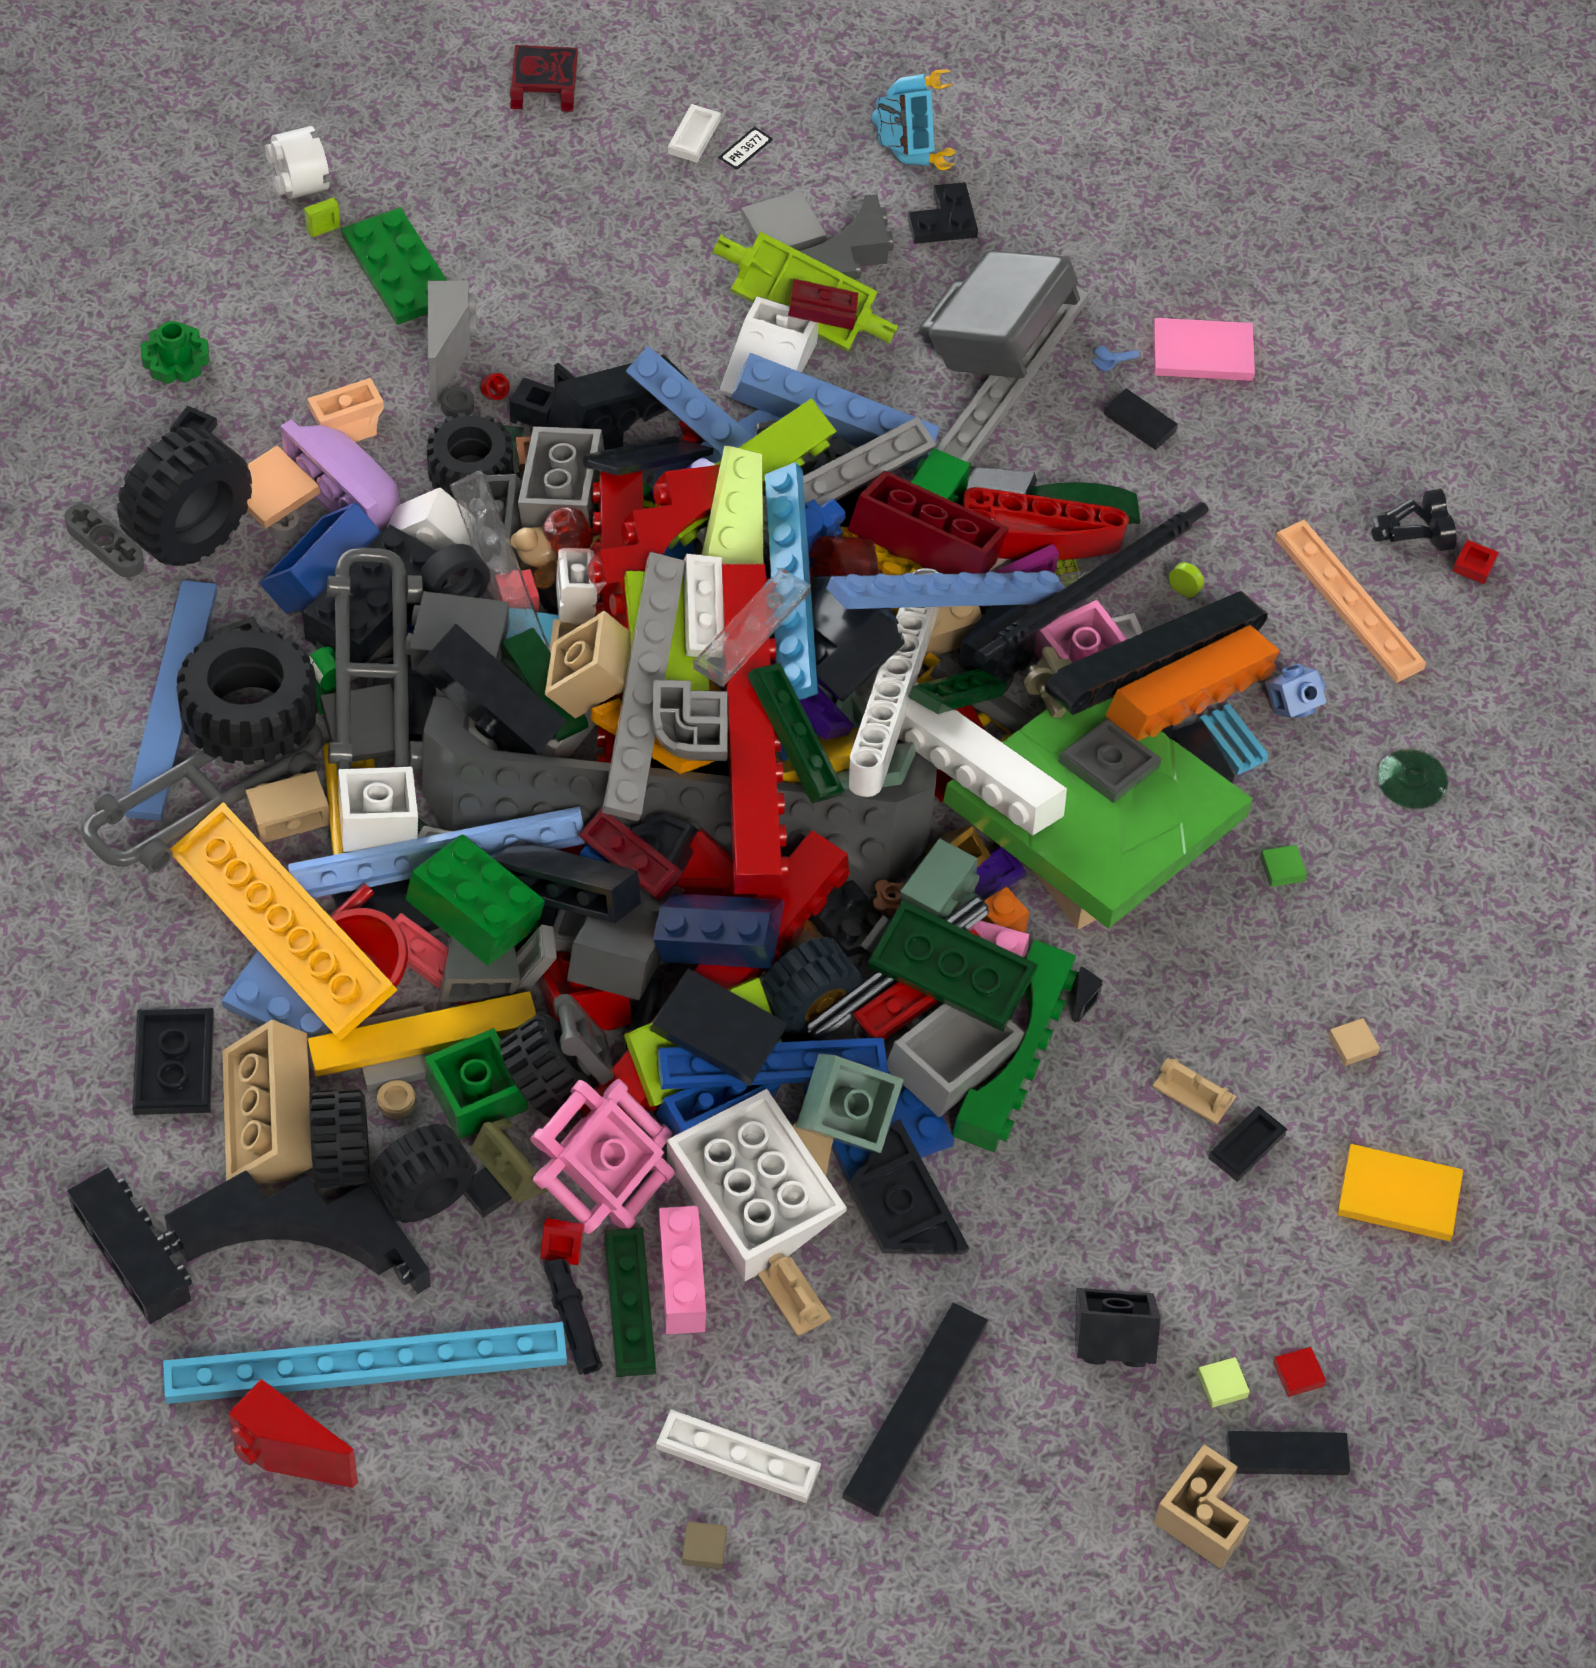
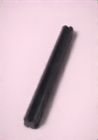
M975 896L944 920L968 930L988 915L989 907L980 896ZM875 971L856 988L807 1022L805 1027L808 1034L813 1040L821 1041L853 1017L855 1011L898 981Z

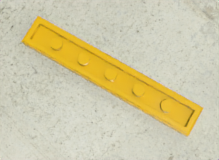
M528 991L355 1028L341 1041L334 1033L307 1039L315 1076L319 1077L440 1051L492 1028L496 1030L499 1038H501L537 1014L531 992Z

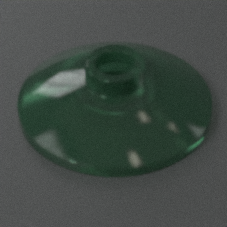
M1401 749L1394 751L1382 760L1377 771L1378 785L1383 794L1395 804L1405 808L1423 809L1433 806L1444 797L1447 791L1448 776L1445 768L1434 756L1421 750Z

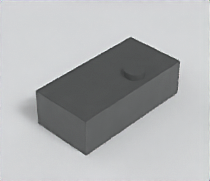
M672 886L661 900L658 901L640 887L641 904L616 923L588 916L573 942L567 981L640 1000L661 961L653 940L660 906L675 893L685 894V889Z

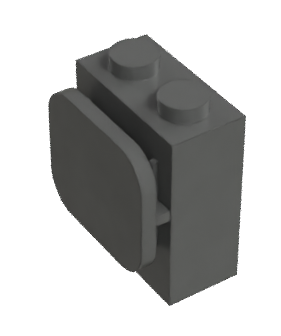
M423 591L421 604L415 605L413 609L412 626H415L414 633L407 634L405 654L411 655L412 670H416L428 653L455 623L501 662L502 641L507 639L510 625L509 602Z

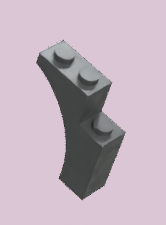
M878 194L865 195L858 215L840 234L822 244L799 251L854 280L861 278L860 266L887 264L888 251H893L894 247L893 235L891 231H886L888 224L887 211L885 207H880Z

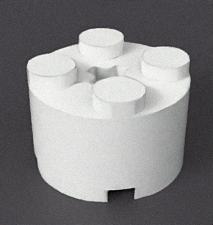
M312 126L272 135L271 144L265 145L267 160L270 164L274 163L277 176L274 177V185L279 196L286 195L288 199H293L329 189V182L323 183V175L329 174L326 156L319 137L313 139L310 134L315 131Z

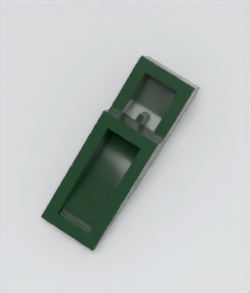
M531 627L502 641V659L516 677L567 721L554 736L555 740L560 742L589 728V723L585 714L575 719L545 695L551 653L536 630Z

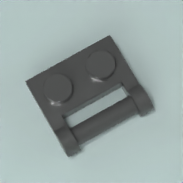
M568 994L558 996L553 1002L556 1016L560 1019L562 1030L560 1046L562 1052L569 1056L576 1055V1060L582 1071L587 1076L592 1074L601 1085L614 1078L605 1032L574 997Z

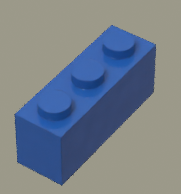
M781 1084L686 1088L664 1098L656 1116L661 1124H666L672 1130V1138L765 1089H768L774 1098Z

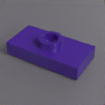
M1001 846L991 852V856L977 867L976 874L979 875V881L975 887V894L983 900L1005 887H1010L1027 876L1026 870L1018 859Z

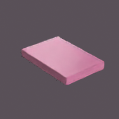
M1154 318L1155 376L1253 381L1255 375L1253 323Z

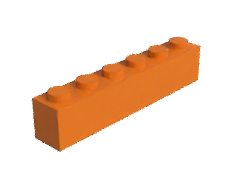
M1248 625L1118 689L1105 716L1138 741L1148 736L1154 737L1162 729L1172 724L1174 726L1178 725L1184 718L1193 713L1200 714L1207 706L1215 702L1221 703L1229 695L1237 691L1243 692L1251 684L1259 680L1265 681L1276 668L1274 662L1280 650L1255 628Z

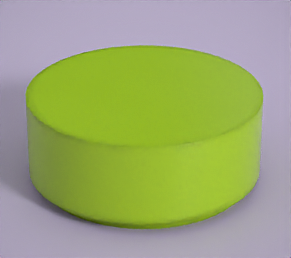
M1179 563L1169 574V582L1172 588L1186 598L1196 596L1204 587L1205 582L1202 573L1196 566L1190 563Z

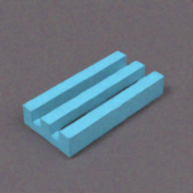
M1230 704L1223 706L1222 711L1218 709L1212 711L1209 717L1206 714L1200 717L1199 722H1204L1224 758L1237 775L1267 762L1269 754ZM1215 723L1218 724V726L1221 728L1224 734L1228 737V741L1234 748L1237 749V751L1241 754V756L1244 758L1246 762L1243 763L1240 760V758L1237 756V754L1234 752L1231 746L1227 743V741L1224 739L1221 733L1214 726Z

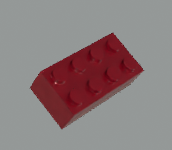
M884 470L859 495L848 531L857 535L862 541L875 543L888 549L892 555L907 558L920 564L922 568L933 569L942 574H960L961 572L982 574L989 572L996 564L1009 528Z

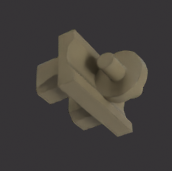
M1044 647L1041 660L1028 669L1029 674L1024 680V686L1029 694H1041L1053 718H1062L1066 709L1045 691V686L1049 678L1058 669L1071 664L1069 659H1059L1054 647Z

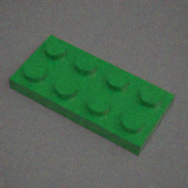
M399 207L341 228L342 238L396 325L427 315L428 281H447L402 208Z

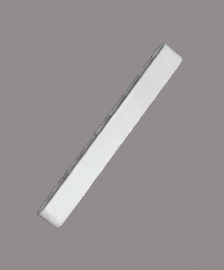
M929 568L917 569L912 572L915 575L939 573ZM940 607L899 608L896 617L899 622L897 624L898 633L903 634L905 644L879 668L850 754L849 788L856 795L864 797L874 796L882 789L910 703L909 694L912 687L916 684Z

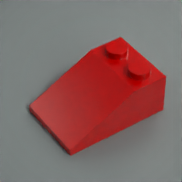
M556 951L557 959L538 979L548 1015L560 1023V1019L554 1012L553 1002L558 996L568 994L575 998L602 1030H615L620 1026L631 1024L629 997L567 981L571 953Z
M260 1379L228 1413L231 1426L230 1434L233 1437L235 1447L234 1452L246 1464L252 1465L256 1463L265 1471L353 1488L358 1483L354 1449L263 1379Z

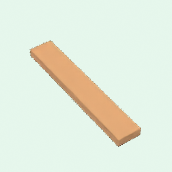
M1305 519L1276 533L1275 540L1396 683L1425 669V660Z

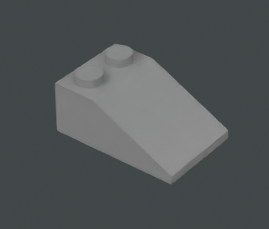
M468 280L428 281V365L431 401H438L469 353L470 337L477 336L476 316H470V314H476L475 294H469Z

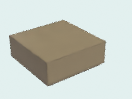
M687 1521L682 1565L722 1569L727 1526Z

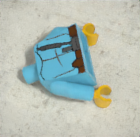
M935 70L928 77H926V74L899 78L888 89L886 97L877 99V109L872 114V122L878 127V140L880 144L890 148L900 162L930 166V163H934L939 170H947L955 165V163H947L944 160V156H952L956 153L954 149L945 148L937 154L931 153L935 151L932 90H927L928 86H932L935 89L951 87L952 83L943 85L940 82V75L948 73L950 70Z

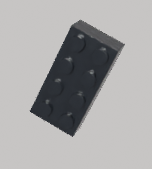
M389 525L367 547L386 549L397 554L404 562L406 576L420 575L423 565L437 552V550L392 525ZM355 562L349 569L350 662L366 663L393 634L392 570L384 563ZM447 579L444 581L441 588H443L448 583ZM326 588L302 612L304 633L307 641L314 645L318 642L325 647H332L336 652L335 597H327ZM407 604V624L412 620L414 606L420 604Z

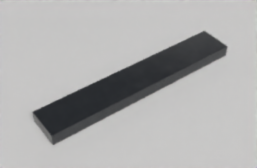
M954 1302L952 1303L844 1490L842 1499L877 1517L880 1515L987 1327L988 1319Z

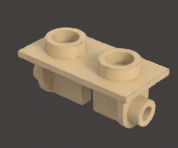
M1167 1058L1160 1069L1162 1073L1152 1086L1218 1125L1237 1097L1228 1092V1088H1221L1180 1064V1060L1177 1058Z
M777 1253L768 1260L771 1266L757 1274L797 1337L831 1320V1316L792 1257H783L781 1253Z

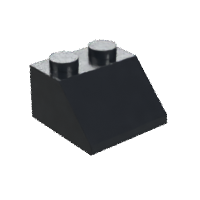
M1076 1288L1075 1349L1077 1358L1095 1365L1105 1364L1107 1360L1122 1361L1126 1366L1137 1368L1146 1366V1363L1156 1364L1161 1318L1154 1293Z

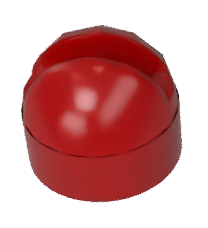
M491 373L481 380L479 388L485 398L489 400H502L508 395L510 385L508 379L503 374Z

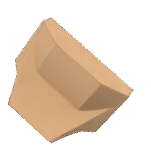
M368 378L308 398V407L318 425L341 430L354 442L377 435L378 419L384 409V402L372 379Z

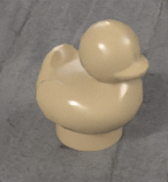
M543 527L521 528L511 536V545L516 549L519 558L532 567L549 566L557 559L558 550L561 549L558 536L549 543L543 534Z

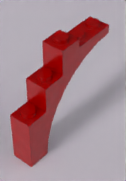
M720 465L665 471L657 480L653 489L654 500L660 507L632 510L621 525L622 540L628 546L599 549L590 560L588 574L591 583H595L597 594L611 593L609 599L611 613L617 616L618 622L629 630L624 583L626 571L645 572L650 552L663 555L667 546L676 536L693 523L710 516Z

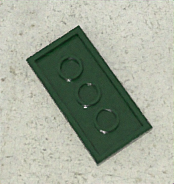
M904 900L899 905L868 961L869 968L1004 1032L1038 964Z

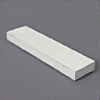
M672 1409L656 1443V1449L804 1503L808 1501L821 1468V1463Z

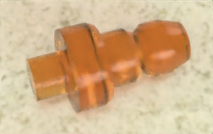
M557 560L550 561L547 566H541L534 572L535 586L549 588L555 582L558 567Z

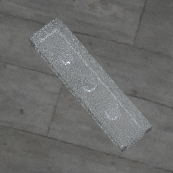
M781 567L693 661V669L723 687L809 595L811 585Z

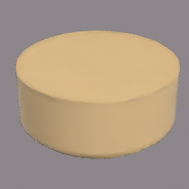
M392 1080L383 1084L377 1093V1104L380 1112L391 1119H401L408 1116L414 1110L416 1104L415 1092L412 1086L402 1080Z

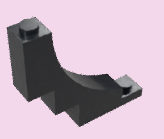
M245 1170L164 1216L167 1231L163 1233V1236L172 1252L175 1254L180 1251L187 1262L205 1253L238 1243L258 1240H293L324 1246L343 1253L364 1264L378 1275L393 1267L403 1285L410 1283L417 1294L431 1287L429 1268L368 1182L326 1204L307 1176L274 1195L265 1198L248 1171Z

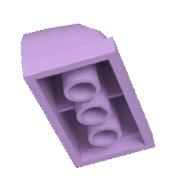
M292 419L280 426L283 451L320 486V494L314 498L329 512L357 503L376 527L383 532L391 516L394 514L396 506L401 504L397 485L393 479L341 430L323 425L298 426Z

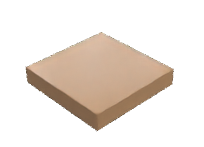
M275 446L248 464L252 478V484H250L252 495L251 499L247 500L249 506L247 512L265 529L320 494V486L278 446Z

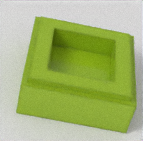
M334 197L304 208L306 230L310 237H316L340 228L339 204Z

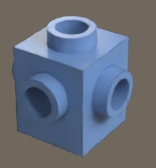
M1302 664L1285 667L1282 670L1283 674L1265 681L1273 712L1276 715L1289 718L1294 716L1297 718L1306 717L1315 713L1316 707L1327 703L1324 694L1325 682L1322 676L1318 673V670L1303 667Z

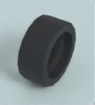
M452 544L433 554L423 565L419 576H422L423 591L480 598L488 587L490 569L472 546ZM468 568L463 578L454 585L441 588L444 581L451 574L460 569Z

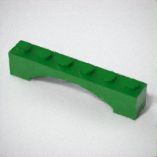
M1034 940L1026 959L1038 964L1025 991L1028 1005V1027L1025 1038L1012 1061L994 1080L977 1091L969 1089L956 1118L953 1131L954 1138L994 1153L1000 1140L1008 1141L1015 1121L1010 1119L1013 1109L1019 1112L1022 1109L1028 1090L1023 1089L1026 1079L1034 1080L1041 1060L1036 1059V1055L1039 1049L1047 1050L1053 1034V1030L1048 1029L1051 1020L1059 1021L1066 1001L1061 999L1064 990L1071 992L1077 979L1078 971L1073 970L1076 955Z

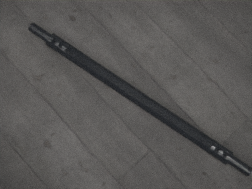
M1200 502L1186 512H1178L997 633L993 637L992 642L974 654L976 662L983 665L998 654L1008 653L1190 530L1192 524L1208 512V506Z

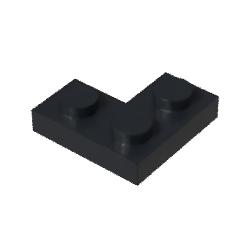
M966 182L934 185L933 194L937 209L914 211L908 214V222L914 244L977 238L978 227Z

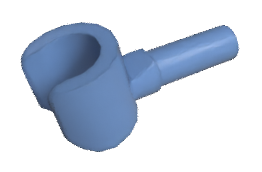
M1100 346L1095 350L1098 358L1093 359L1092 362L1100 370L1106 372L1112 369L1116 363L1139 358L1140 355L1138 350L1112 354L1105 346Z

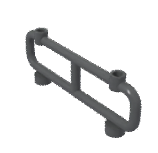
M350 549L344 552L337 560L335 576L328 575L327 597H335L336 742H329L328 763L337 764V774L339 769H351L352 763L350 677L394 678L395 767H412L413 770H423V741H409L408 655L405 654L407 604H421L422 576H406L404 562L397 554L386 549ZM355 562L384 563L392 570L393 664L350 662L349 569Z
M315 724L313 729L308 732L309 741L307 744L225 793H222L199 770L215 760V758L207 755L202 750L118 800L111 794H105L100 797L95 803V810L97 812L86 820L82 828L83 839L87 846L109 865L121 867L141 861L150 872H158L169 864L173 856L172 851L166 844L193 829L223 802L227 807H230L246 797L247 789L254 788L262 783H270L287 772L291 776L313 771L318 773L320 763L313 756L320 751L323 745V734ZM184 777H187L210 801L125 852L112 850L97 834V830L106 823L111 825L118 823L128 810Z

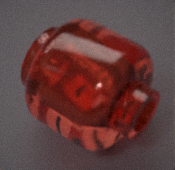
M559 508L553 511L543 524V534L556 556H558L559 549H589L593 542L591 527L584 513L577 508Z

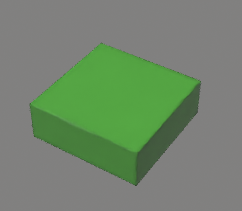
M1297 845L1262 850L1260 858L1270 887L1304 882L1306 880L1307 873Z

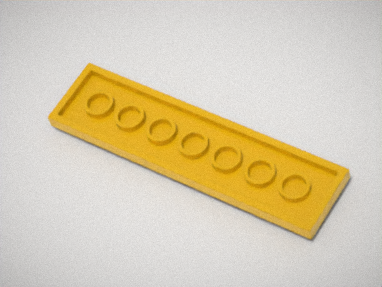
M224 802L170 848L176 861L340 1041L397 991L389 979Z

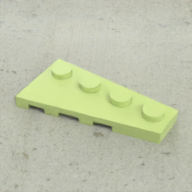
M724 446L702 555L722 557V564H764L762 454L732 446Z

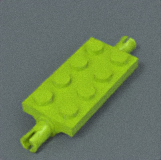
M761 231L752 247L748 246L746 248L721 234L713 248L712 254H716L737 265V269L740 270L730 292L751 303H754L756 297L789 306L794 279L859 293L856 321L853 330L822 323L818 325L819 338L846 352L849 351L858 332L865 331L889 344L899 326L872 313L873 309L870 307L878 293L877 291Z

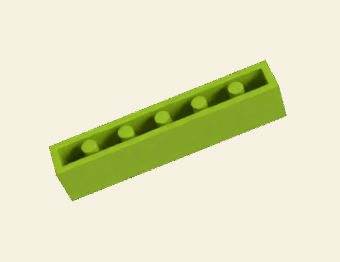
M811 398L739 448L762 454V493L766 492L765 474L795 462L802 467L805 464L804 457L811 453L815 458L831 446L828 440L836 430ZM721 460L715 463L714 465H720ZM710 516L693 523L676 536L668 545L669 549L671 550L679 543L686 547L698 538L696 536L699 532L698 530L708 525Z

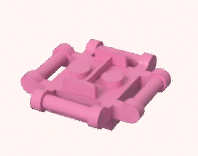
M617 1079L605 1090L603 1097L589 1084L578 1080L571 1088V1096L543 1129L538 1128L530 1138L531 1142L539 1150L545 1152L551 1158L535 1174L533 1182L540 1189L546 1188L580 1224H585L584 1232L586 1234L593 1232L607 1215L610 1216L611 1221L620 1229L632 1228L636 1223L634 1218L663 1183H668L675 1175L674 1169L661 1157L664 1153L662 1148L667 1143V1140L671 1138L672 1130L666 1124L660 1125L627 1092L628 1086L621 1079ZM586 1104L591 1109L589 1114L585 1118L580 1119L559 1144L555 1140L557 1135L582 1105ZM562 1170L597 1203L592 1210H589L557 1178V1175ZM649 1171H651L649 1177L644 1181V1183L640 1186L636 1193L623 1207L622 1204L624 1203V1201L633 1192V1190L646 1176V1174Z

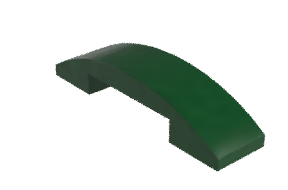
M1069 482L1035 486L1031 493L1034 496L1118 508L1128 515V524H1140L1141 521L1137 494L1123 488L1097 483Z

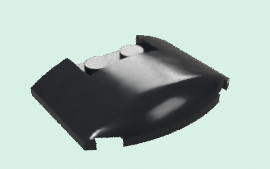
M815 575L810 579L817 683L841 702H844L905 644L903 634L898 633L897 624L899 622L890 608L845 609L826 589L831 576ZM769 630V638H775L774 630Z

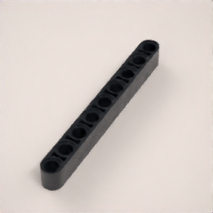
M1236 592L1058 669L1046 683L1045 691L1070 714H1077L1113 698L1118 689L1248 625L1259 631L1265 624L1268 613L1244 592Z

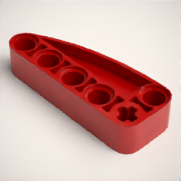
M981 487L968 488L965 491L961 505L1009 528L998 557L1000 559L1019 560L1051 544L1059 551L1058 560L1111 554L1120 550L1129 522L1128 515L1114 507Z

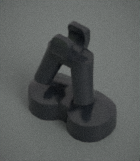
M1441 488L1425 491L1422 507L1411 498L1392 510L1385 512V515L1376 516L1373 519L1374 528H1372L1371 534L1374 541L1390 539L1391 542L1427 538L1431 539L1439 551L1453 550L1456 547L1455 523L1452 516L1448 513L1446 497ZM1415 512L1429 527L1423 525L1400 526L1399 521Z

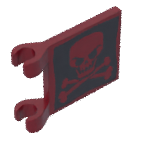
M515 45L510 88V109H523L524 92L561 93V111L573 112L578 48Z

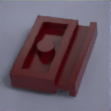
M794 279L790 293L788 316L853 330L856 321L859 293Z

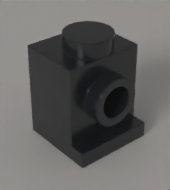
M523 377L509 401L510 422L517 424L519 421L533 427H546L556 388Z

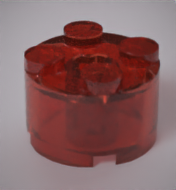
M819 537L809 552V557L814 558L812 569H809L810 579L815 575L848 576L849 574H856L859 576H876L877 574H883L882 570L878 569L875 542L872 539L856 537Z

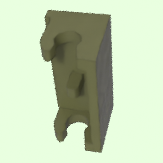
M504 1118L492 1123L486 1122L483 1124L471 1151L516 1203L546 1193L548 1191L546 1188L540 1189L533 1182V1177L540 1169L535 1170L525 1159V1155L518 1151L509 1140L510 1136L505 1131L502 1132V1130L513 1126L510 1120Z

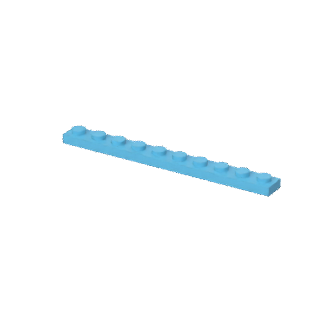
M563 1322L164 1360V1393L166 1404L242 1397L260 1379H263L278 1392L283 1393L567 1365Z

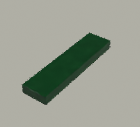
M781 663L754 668L747 676L811 804L840 796L845 790Z
M978 668L915 685L911 689L909 698L936 714H941L1004 695L1007 684L985 670Z
M643 1227L604 1230L616 1377L656 1374Z

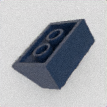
M675 893L660 906L653 940L662 962L771 969L785 903L784 900Z

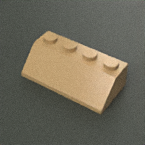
M272 1019L222 1050L226 1181L247 1170L256 1184L285 1182L292 1180L313 1167L310 1135L307 1033Z

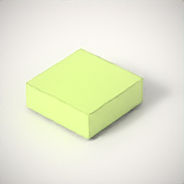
M1236 1357L1198 1368L1197 1374L1211 1408L1248 1398L1250 1391Z

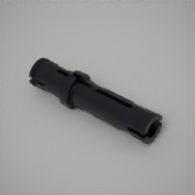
M561 1258L550 1261L544 1266V1271L552 1289L553 1297L551 1302L553 1308L558 1310L561 1316L577 1371L580 1375L597 1372L602 1368L603 1364L581 1303L583 1301L582 1292L574 1283L567 1259L562 1260Z

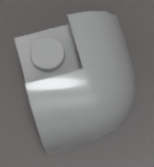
M654 680L653 727L655 736L662 747L672 756L686 760L726 761L728 728L727 692L691 691V681Z

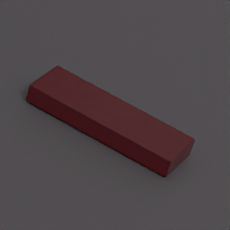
M601 808L578 836L611 864L638 870L639 886L656 900L660 901L681 877L683 872L614 816L602 813L603 808Z

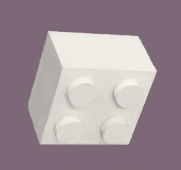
M412 767L339 769L338 805L343 852H352L417 839L418 811Z

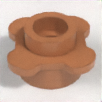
M886 880L877 881L875 884L877 898L873 900V907L884 915L894 916L900 905V891L906 883L900 882L897 884L894 882L889 883Z

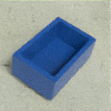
M357 503L325 514L258 583L284 613L287 614L296 610L303 612L327 588L328 575L335 576L336 562L340 556L353 548H367L382 532Z

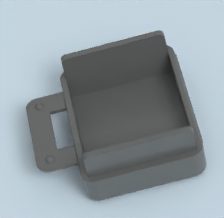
M989 251L983 255L965 281H955L951 284L920 325L919 333L921 336L931 337L937 354L943 357L946 367L952 371L1024 378L1027 371L1022 359L1026 356L1032 345L1062 304L1076 305L1080 301L1076 288L1078 279L1071 260L1065 256Z

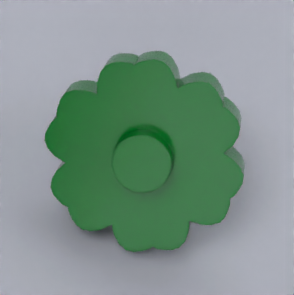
M177 321L165 322L158 329L150 331L149 341L143 342L140 346L142 366L145 369H150L153 379L167 384L172 383L176 378L184 383L189 382L192 378L201 375V366H205L210 362L208 340L200 338L197 328L181 324Z

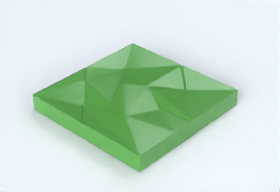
M1113 698L1074 715L1066 710L1062 718H1053L1047 708L1002 742L1067 788L1064 817L1043 830L1031 835L994 807L989 806L969 789L963 787L955 779L947 783L943 801L1108 929L1248 817L1253 800L1252 797L1180 744L1169 739L1161 731L1154 737L1148 736L1139 741L1162 758L1160 767L1116 802L1112 803L1058 761L1060 753L1107 718L1105 715Z

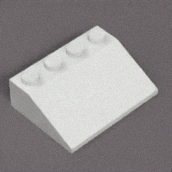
M768 1089L667 1140L668 1164L674 1169L675 1175L694 1204L698 1206L699 1212L744 1281L768 1269L771 1266L768 1260L777 1253H781L783 1257L791 1255L847 1210V1207Z

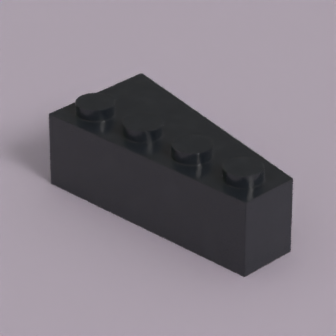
M664 354L660 355L672 367H674L679 373H681L686 379H688ZM629 363L558 382L546 427L601 429L602 435L613 429H616L618 432L623 430L625 432L630 429L637 419L641 418L645 422L669 409L628 375L626 370L632 364Z

